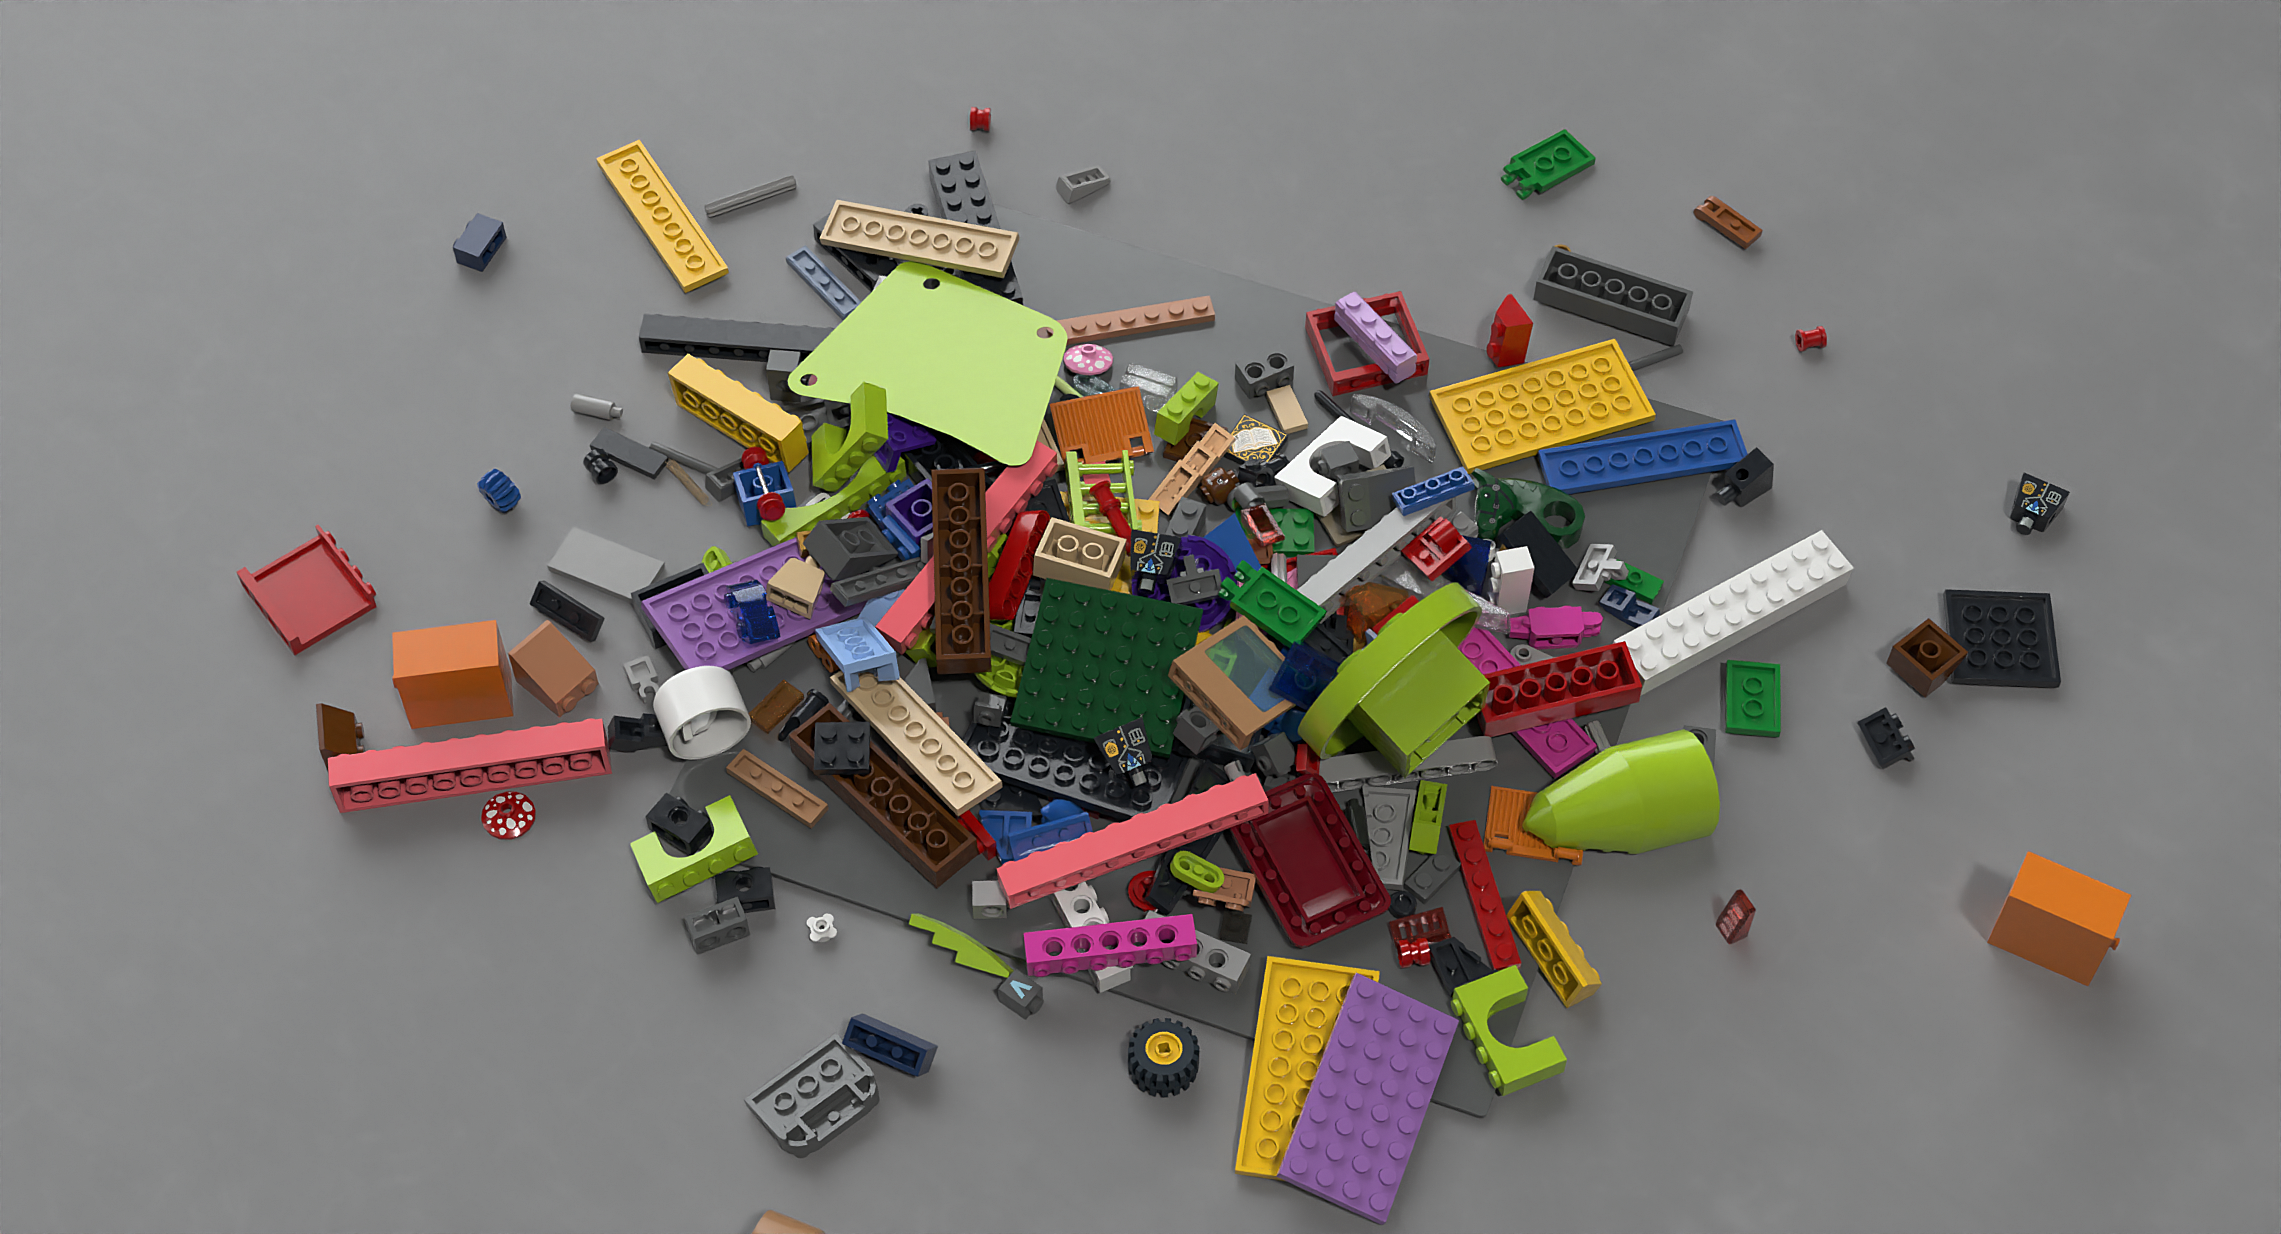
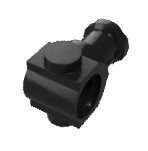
M1282 453L1276 454L1268 462L1265 460L1260 461L1259 459H1249L1245 461V464L1239 466V484L1251 483L1255 487L1273 486L1275 482L1274 477L1290 462Z

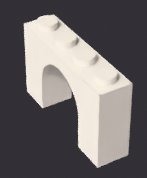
M1341 416L1274 477L1276 485H1285L1287 487L1290 501L1325 517L1339 504V494L1336 482L1317 474L1319 470L1317 461H1320L1321 449L1350 441L1359 458V463L1373 469L1379 467L1391 456L1387 436Z

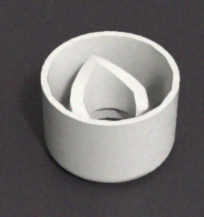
M700 666L680 672L667 680L659 688L654 698V711L668 747L673 755L682 759H704L720 754L740 742L750 729L751 719L735 679L730 672L721 667Z

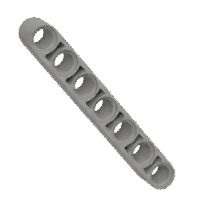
M1478 736L1446 741L1405 779L1379 751L1320 759L1319 775L1324 778L1331 792L1361 789L1362 786L1375 787L1487 771L1496 767L1498 762L1491 737Z

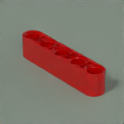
M1021 511L1018 513L989 584L990 621L1012 620L1015 617L1033 573L1034 555L1050 522V515L1047 511Z

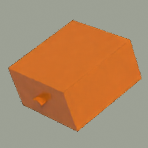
M496 620L392 632L394 668L392 680L394 687L398 689L411 729L514 716L511 669Z
M2028 851L1987 943L2089 986L2109 947L2116 950L2120 942V938L2114 937L2131 894Z

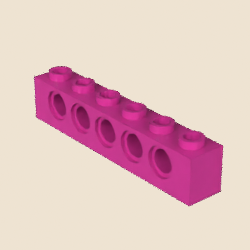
M1193 914L1024 933L1028 976L1045 977L1051 973L1060 972L1073 974L1079 970L1086 969L1100 971L1113 966L1126 968L1139 963L1159 964L1166 960L1186 961L1192 957H1197V940ZM1163 939H1170V940H1172L1173 942H1171V943H1163V942H1161V940H1163ZM1136 942H1142L1145 945L1137 947L1133 944ZM1108 945H1113L1117 948L1113 950H1108L1105 947ZM1081 948L1089 950L1085 953L1077 952V950ZM1053 951L1060 953L1058 956L1049 955Z

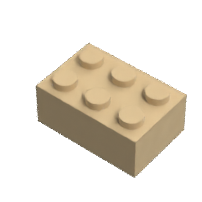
M1051 517L1034 555L1033 575L1044 579L1051 578L1111 590L1125 558L1127 539Z

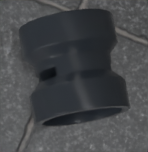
M599 448L589 452L583 460L585 468L592 472V477L598 484L610 482L618 473V468L612 461H609V456L603 449Z

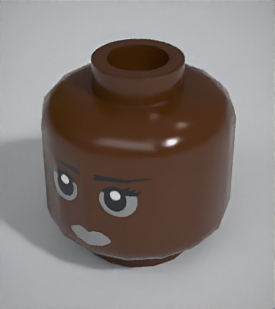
M1218 467L1201 479L1202 486L1199 488L1210 504L1214 502L1216 505H1221L1227 501L1229 493L1237 487L1236 484L1239 480L1231 469L1226 471L1224 468Z

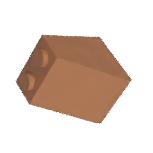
M549 620L541 624L508 653L516 682L558 717L571 711L579 700L585 695L591 694L599 684L595 669Z

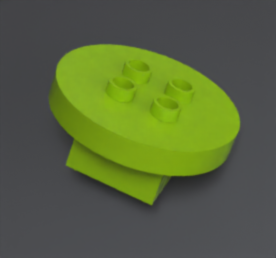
M1455 582L1431 593L1404 614L1398 613L1381 628L1377 634L1378 636L1363 650H1356L1338 667L1336 671L1338 675L1320 694L1303 717L1298 728V735L1321 759H1328L1341 753L1365 736L1405 779L1485 707L1490 682L1458 649L1477 624L1482 614V607L1459 583Z

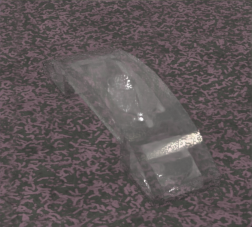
M1354 394L1351 397L1350 412L1369 425L1375 419H1378L1411 440L1412 452L1431 464L1434 462L1436 444L1427 429L1411 414L1388 401L1361 394Z

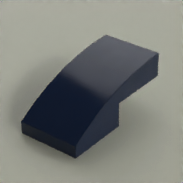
M1613 584L1599 602L1600 606L1607 612L1634 628H1638L1660 616L1659 608L1636 600L1634 592Z

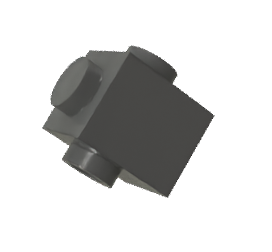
M1285 732L1271 734L1251 746L1256 757V764L1265 776L1276 774L1277 777H1280L1292 770L1290 766L1295 763V748L1288 740Z

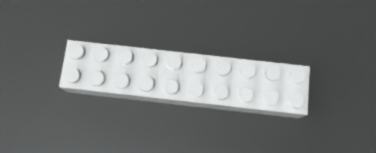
M1821 530L1613 641V644L1626 642L1642 684L1641 695L1845 586L1854 567Z

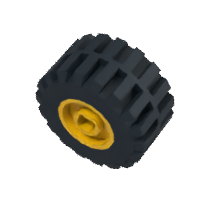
M1156 1018L1153 1019L1152 1024L1148 1022L1143 1023L1142 1030L1137 1028L1129 1041L1128 1072L1129 1075H1132L1133 1083L1135 1085L1139 1084V1089L1143 1092L1149 1090L1150 1095L1155 1097L1157 1093L1162 1094V1098L1168 1097V1093H1173L1174 1096L1179 1095L1181 1088L1186 1091L1190 1087V1082L1194 1083L1199 1068L1200 1047L1196 1035H1192V1030L1188 1026L1183 1028L1182 1022L1177 1020L1176 1023H1172L1171 1018H1165L1163 1022Z

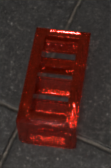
M1265 503L1241 510V523L1260 547L1285 540L1283 532Z
M1741 889L1735 891L1716 921V927L1728 944H1733L1748 936L1756 912L1755 907Z
M1443 907L1389 921L1396 949L1397 941L1408 940L1411 944L1417 938L1426 937L1428 943H1434L1452 937ZM1439 921L1440 928L1435 929L1433 922ZM1427 923L1429 931L1424 933L1422 924ZM1416 925L1418 934L1413 936L1411 926ZM1401 927H1405L1407 938L1402 939Z

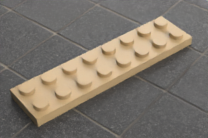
M836 200L819 239L823 245L1004 278L1020 237L1018 232Z
M842 671L830 677L831 684L867 722H870V725L957 816H960L1002 788V781L901 677L898 680L878 681L873 673H859L860 687L851 692L846 690L844 673Z

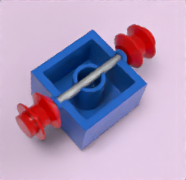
M754 446L746 449L741 457L745 470L733 472L737 497L748 527L760 525L764 519L767 521L778 520L784 515L786 508L797 507L794 491L783 461L769 464V459L763 448Z

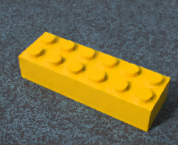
M687 354L668 372L676 404L747 448L754 446L763 448L769 461L772 463L783 461L788 473L809 454L806 443L807 439L803 431V423L796 415H790L783 411L776 403L766 401L759 393L751 392L739 381H733L726 377L721 370H715L708 366L704 360L696 359Z

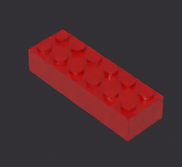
M1623 641L1483 674L1490 682L1485 707L1476 716L1483 736L1494 737L1637 703L1640 700L1642 684L1627 644Z

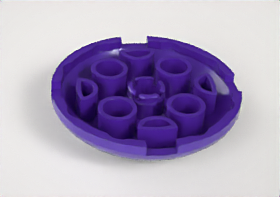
M1194 535L1181 537L1182 551L1170 579L1180 577V572L1185 571L1183 557L1194 555L1196 568L1203 567L1204 572L1219 569L1222 582L1228 577L1237 585V580L1234 578L1236 574L1235 567L1223 549L1202 537ZM1132 578L1133 595L1171 602L1167 584L1156 583L1154 594L1146 595L1138 591L1140 580ZM1222 597L1186 605L1203 609L1199 633L1208 631L1218 625L1232 609L1230 607L1231 600H1225Z

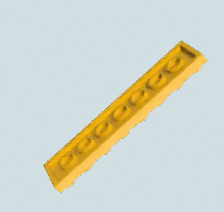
M640 140L596 158L598 166L685 293L729 273L728 267Z

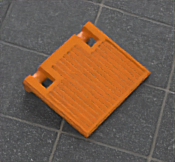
M1139 386L1049 404L1061 457L1064 462V470L1066 452L1082 449L1083 457L1077 459L1082 464L1122 459V450H1128L1129 458L1144 456L1154 452ZM1141 437L1143 445L1131 448L1130 439Z
M1491 786L1484 838L1486 852H1493V848L1507 850L1506 855L1558 862L1559 858L1572 860V865H1582L1583 850L1565 847L1551 848L1543 843L1544 840L1530 831H1524L1522 823L1537 792Z

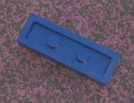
M1084 812L1007 834L1012 858L1014 861H1018L1028 857L1033 852H1043L1053 848L1060 842L1073 841L1085 833L1093 832L1089 814Z

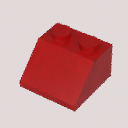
M1508 294L1496 311L1494 322L1491 325L1490 341L1487 344V354L1497 367L1525 363L1532 332V320L1512 294Z

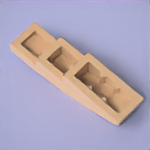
M1214 423L1200 442L1197 441L1184 459L1176 463L1148 500L1160 501L1159 509L1169 516L1177 508L1181 497L1187 498L1201 483V479L1220 461L1236 441V438Z

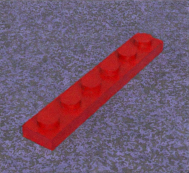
M1476 820L1450 824L1448 832L1457 860L1461 863L1460 870L1492 970L1497 969L1501 971L1516 965L1519 969L1521 968V960Z

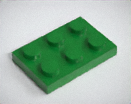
M1236 508V517L1247 539L1271 537L1273 554L1283 553L1286 557H1297V555L1315 552L1313 511L1309 509H1264L1257 516H1249L1242 508Z
M1727 660L1725 733L1767 737L1780 736V664Z

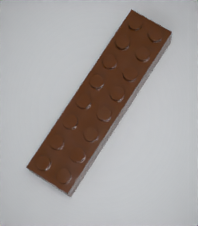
M985 469L931 470L937 673L992 672Z
M830 703L789 734L791 752L813 773L815 723L850 722ZM870 741V774L817 775L936 888H939L978 855L977 839L872 741Z

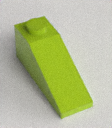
M1425 780L1420 781L1409 850L1417 851L1421 854L1437 853L1448 784Z

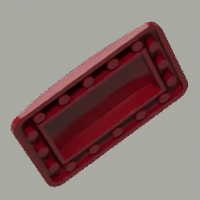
M1314 773V775L1305 774L1266 791L1269 813L1229 828L1251 873L1254 874L1258 886L1293 945L1299 948L1310 947L1388 911L1391 904L1390 895L1321 775Z

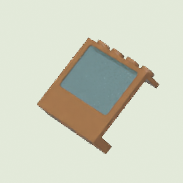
M1244 615L1173 660L1168 677L1240 751L1249 745L1253 733L1298 703L1302 702L1306 707L1310 705L1316 692L1313 683L1308 678H1305L1295 668L1293 662L1287 659L1277 649L1275 644L1269 641L1259 631L1258 627Z

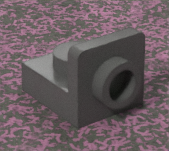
M980 692L979 699L974 705L973 723L1000 727L1007 696Z

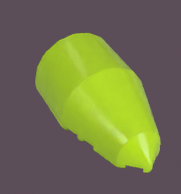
M1685 729L1612 746L1601 751L1537 793L1532 800L1522 827L1524 831H1530L1543 839V843L1551 848L1600 849L1603 852L1626 851L1628 854H1639L1711 836L1719 822L1720 799L1718 783L1712 763L1702 743L1693 733Z

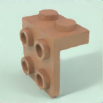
M1220 868L1224 874V882L1217 892L1208 893L1199 889L1193 890V896L1198 897V902L1201 904L1216 906L1217 901L1226 903L1225 908L1243 912L1244 907L1251 908L1256 878L1251 873Z

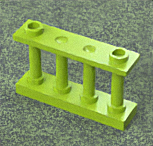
M1122 450L1121 463L1082 464V462L1077 461L1076 451L1066 452L1065 476L1071 523L1107 534L1115 533L1110 523L1090 524L1089 521H1085L1084 517H1087V514H1100V507L1098 503L1087 504V501H1082V497H1085V494H1089L1090 488L1095 484H1085L1084 481H1080V477L1087 474L1122 473L1123 483H1110V489L1112 493H1124L1125 503H1121L1120 510L1122 513H1127L1128 524L1131 529L1142 531L1141 519L1137 520L1131 479V476H1134V462L1129 460L1128 450Z

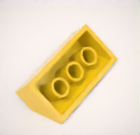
M1541 891L1522 892L1506 916L1566 1008L1594 995L1602 985L1599 974L1594 968H1591L1584 957L1582 948L1575 944L1569 935L1566 924L1560 921L1555 914L1550 900L1545 898Z

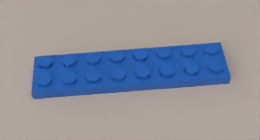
M1734 419L1542 449L1538 451V459L1546 484L1560 489L1567 494L1731 469L1748 453Z

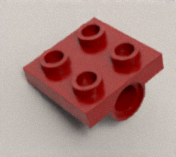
M1440 516L1401 551L1409 561L1433 582L1472 547L1449 520L1443 519Z

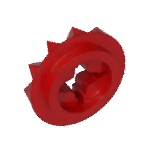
M1156 871L1140 872L1129 883V898L1133 902L1134 907H1139L1144 912L1147 910L1158 911L1144 897L1145 889L1149 890Z

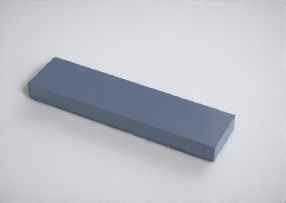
M806 245L786 257V263L842 320L861 303Z

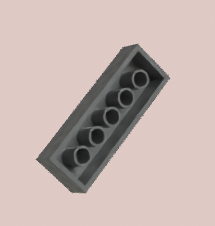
M1552 246L1536 281L1533 300L1674 346L1689 312L1693 291Z

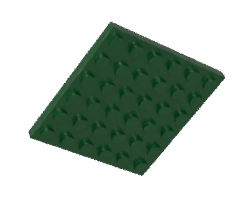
M1046 578L1010 721L1011 726L1096 743L1094 737L1142 717L1152 755L1170 758L1175 738L1173 732L1178 724L1176 719L1180 715L1185 693L1168 677L1173 660L1196 646L1203 609Z

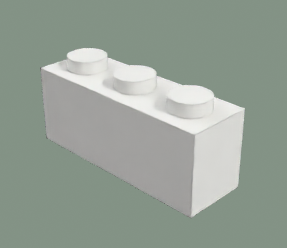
M1526 546L1496 552L1495 562L1491 564L1490 592L1486 594L1489 608L1493 607L1496 617L1526 612L1534 573V565L1528 548Z

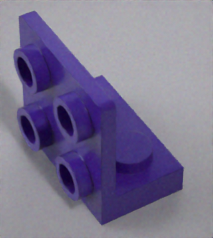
M887 412L888 440L874 453V456L887 473L896 471L901 452L933 445L936 442V438L927 426Z

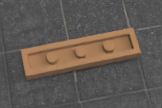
M745 749L726 767L728 774L811 829L829 810L827 803Z

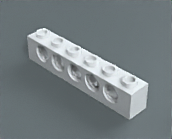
M1086 882L1071 886L1076 888L1073 891L1063 889L1049 895L1066 928L1109 923L1105 909L1103 907L1099 909L1096 903L1097 895L1092 885L1087 886ZM1080 909H1085L1088 912L1078 913L1076 911ZM1108 945L1105 948L1108 950H1113L1117 947L1113 945ZM1085 948L1078 949L1079 953L1089 951ZM1113 966L1100 971L1088 969L1097 989L1102 993L1130 981V969L1133 966L1126 968Z

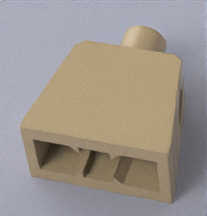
M808 556L805 562L796 558H790L768 581L765 599L811 619L823 588L825 572L819 569L821 565L811 556Z

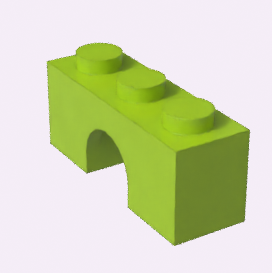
M1197 372L1157 412L1154 435L1176 445L1189 432L1190 422L1194 414L1202 418L1215 405L1219 382Z

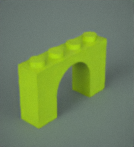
M863 382L850 395L851 425L848 436L846 429L825 422L811 436L813 486L836 492L888 440L885 388Z
M730 795L705 807L713 823L714 834L709 844L694 855L682 858L669 856L666 854L655 831L630 843L647 885L657 903L758 855Z
M1516 965L1455 988L1451 1001L1454 1014L1457 1017L1460 1016L1464 1023L1463 1029L1468 1040H1473L1477 1047L1476 1054L1480 1063L1486 1064L1489 1070L1488 1075L1492 1086L1498 1088L1502 1096L1563 1073L1567 1058L1555 1036L1526 1047L1513 1048L1501 1044L1490 1033L1487 1021L1492 1015L1526 1001L1528 987Z

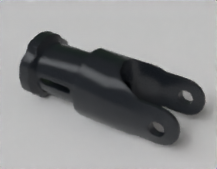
M815 689L809 690L807 692L808 697L801 707L798 706L780 730L778 740L784 741L791 731L800 727L829 704L827 697Z

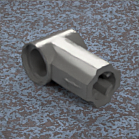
M1243 483L1234 492L1235 500L1249 516H1257L1264 509L1283 508L1288 506L1289 502L1288 489L1285 485L1255 487L1251 483Z

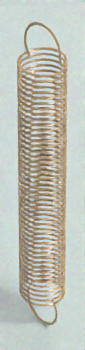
M671 460L672 464L667 466V468L704 505L701 497L703 496L704 499L709 497L707 495L704 496V491L695 482L692 483V478L683 469L680 470L681 467L676 461L673 462Z

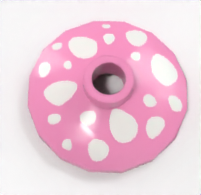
M1081 344L1068 349L1064 354L1063 362L1066 368L1074 373L1097 375L1107 371L1112 366L1113 356L1110 351L1102 346Z

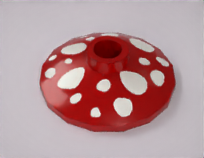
M506 791L495 795L487 801L482 809L481 820L484 829L491 836L500 840H512L521 837L530 830L535 822L536 810L533 802L526 795L519 792ZM507 809H511V811L508 813L503 812Z

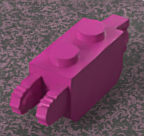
M1536 607L1528 609L1526 616L1509 618L1508 634L1510 638L1528 639L1529 646L1535 649L1577 648L1582 642V637L1600 634L1603 617L1601 613L1595 611L1594 613L1582 612L1581 607Z

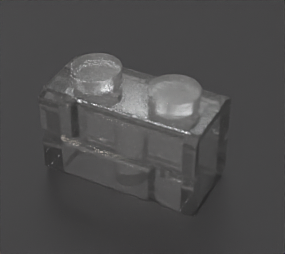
M1129 363L1120 381L1119 390L1139 386L1143 405L1149 410L1156 412L1177 393V378Z

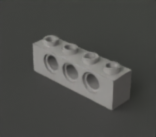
M1149 910L1145 919L1164 916ZM1195 930L1197 957H1192L1186 961H1177L1176 959L1163 961V964L1170 969L1182 970L1196 980H1205L1214 984L1221 991H1230L1236 994L1250 968L1251 954ZM1163 939V940H1161V942H1163V941L1173 942V941L1170 940V939ZM1142 942L1135 943V946L1137 947L1145 945ZM1220 963L1223 966L1215 968L1211 966V964Z

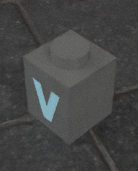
M1017 969L1013 971L998 989L999 1002L1025 1020L1031 1013L1036 1014L1044 1002L1043 988Z

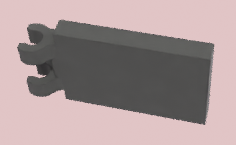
M817 398L781 407L783 411L790 415H796L802 421L808 449L812 448L811 436L824 422L846 429L848 436L851 417L841 420L837 418V416L845 417L851 415L848 403L830 402L829 400Z

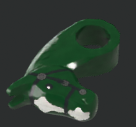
M1475 468L1471 473L1476 478H1472L1477 490L1474 523L1478 526V534L1476 535L1478 540L1489 539L1495 541L1502 526L1513 519L1519 520L1531 510L1562 549L1570 548L1579 541L1585 521L1583 506L1572 496L1560 489L1535 481L1516 478H1495L1478 468ZM1553 515L1562 516L1571 525L1563 528L1554 527L1545 518Z

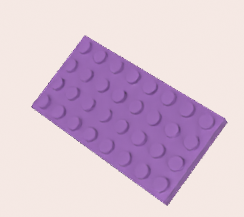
M795 537L643 600L641 608L685 670L700 666H717L729 670L813 634L815 629L834 625L861 613L868 600L845 607L830 591L832 583L840 580L833 581L826 574L823 588L811 619L766 600L767 583L790 558H796L803 562L808 558L800 557Z
M1356 973L1350 983L1276 1177L1380 1225L1385 1224L1459 1020Z

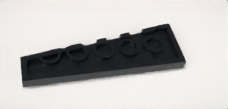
M1207 759L1202 763L1189 795H1198L1206 792L1215 785H1225L1230 783V779L1225 772ZM1224 830L1164 852L1145 900L1166 916L1170 914L1189 885L1172 874L1170 862L1173 857L1180 851H1188L1205 860Z

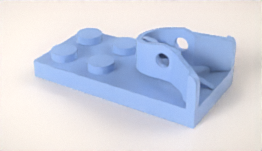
M867 617L815 629L817 640L844 673L847 692L860 687L859 673H873L878 681L900 679L896 652Z

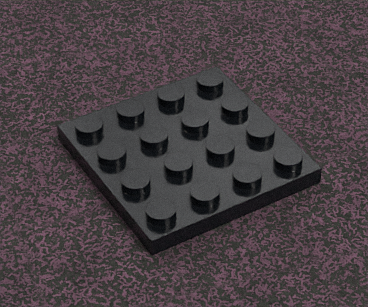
M1945 589L1943 601L1947 634L1968 651L1967 656L1951 674L1952 684L2059 688L2061 677L2050 593Z

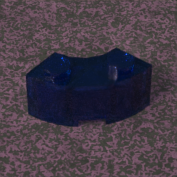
M755 579L726 586L727 593L724 594L725 605L727 609H730V612L737 621L736 629L742 641L754 644L781 637L773 606L767 605V592L758 580Z

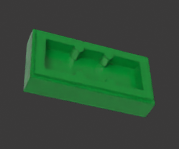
M1625 562L1624 564L1629 571L1625 580L1610 578L1609 581L1604 582L1611 586L1613 584L1632 591L1636 594V598L1651 605L1664 584V580Z

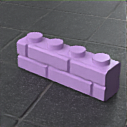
M1356 292L1346 295L1335 303L1336 312L1334 320L1355 342H1358V345L1386 374H1389V377L1395 383H1399L1415 373L1417 354Z

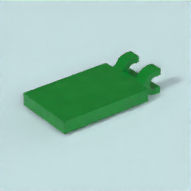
M1563 129L1512 156L1510 164L1503 167V171L1507 174L1501 177V181L1507 186L1519 176L1522 179L1519 181V186L1522 189L1518 190L1516 195L1523 201L1535 189L1542 193L1595 164L1596 157L1566 129Z
M1244 560L1237 565L1236 570L1238 572L1234 575L1236 580L1244 584L1239 587L1234 581L1226 577L1220 585L1222 589L1218 595L1225 600H1231V608L1244 615L1248 620L1293 651L1298 648L1304 639L1323 620L1327 612L1264 567L1256 571Z

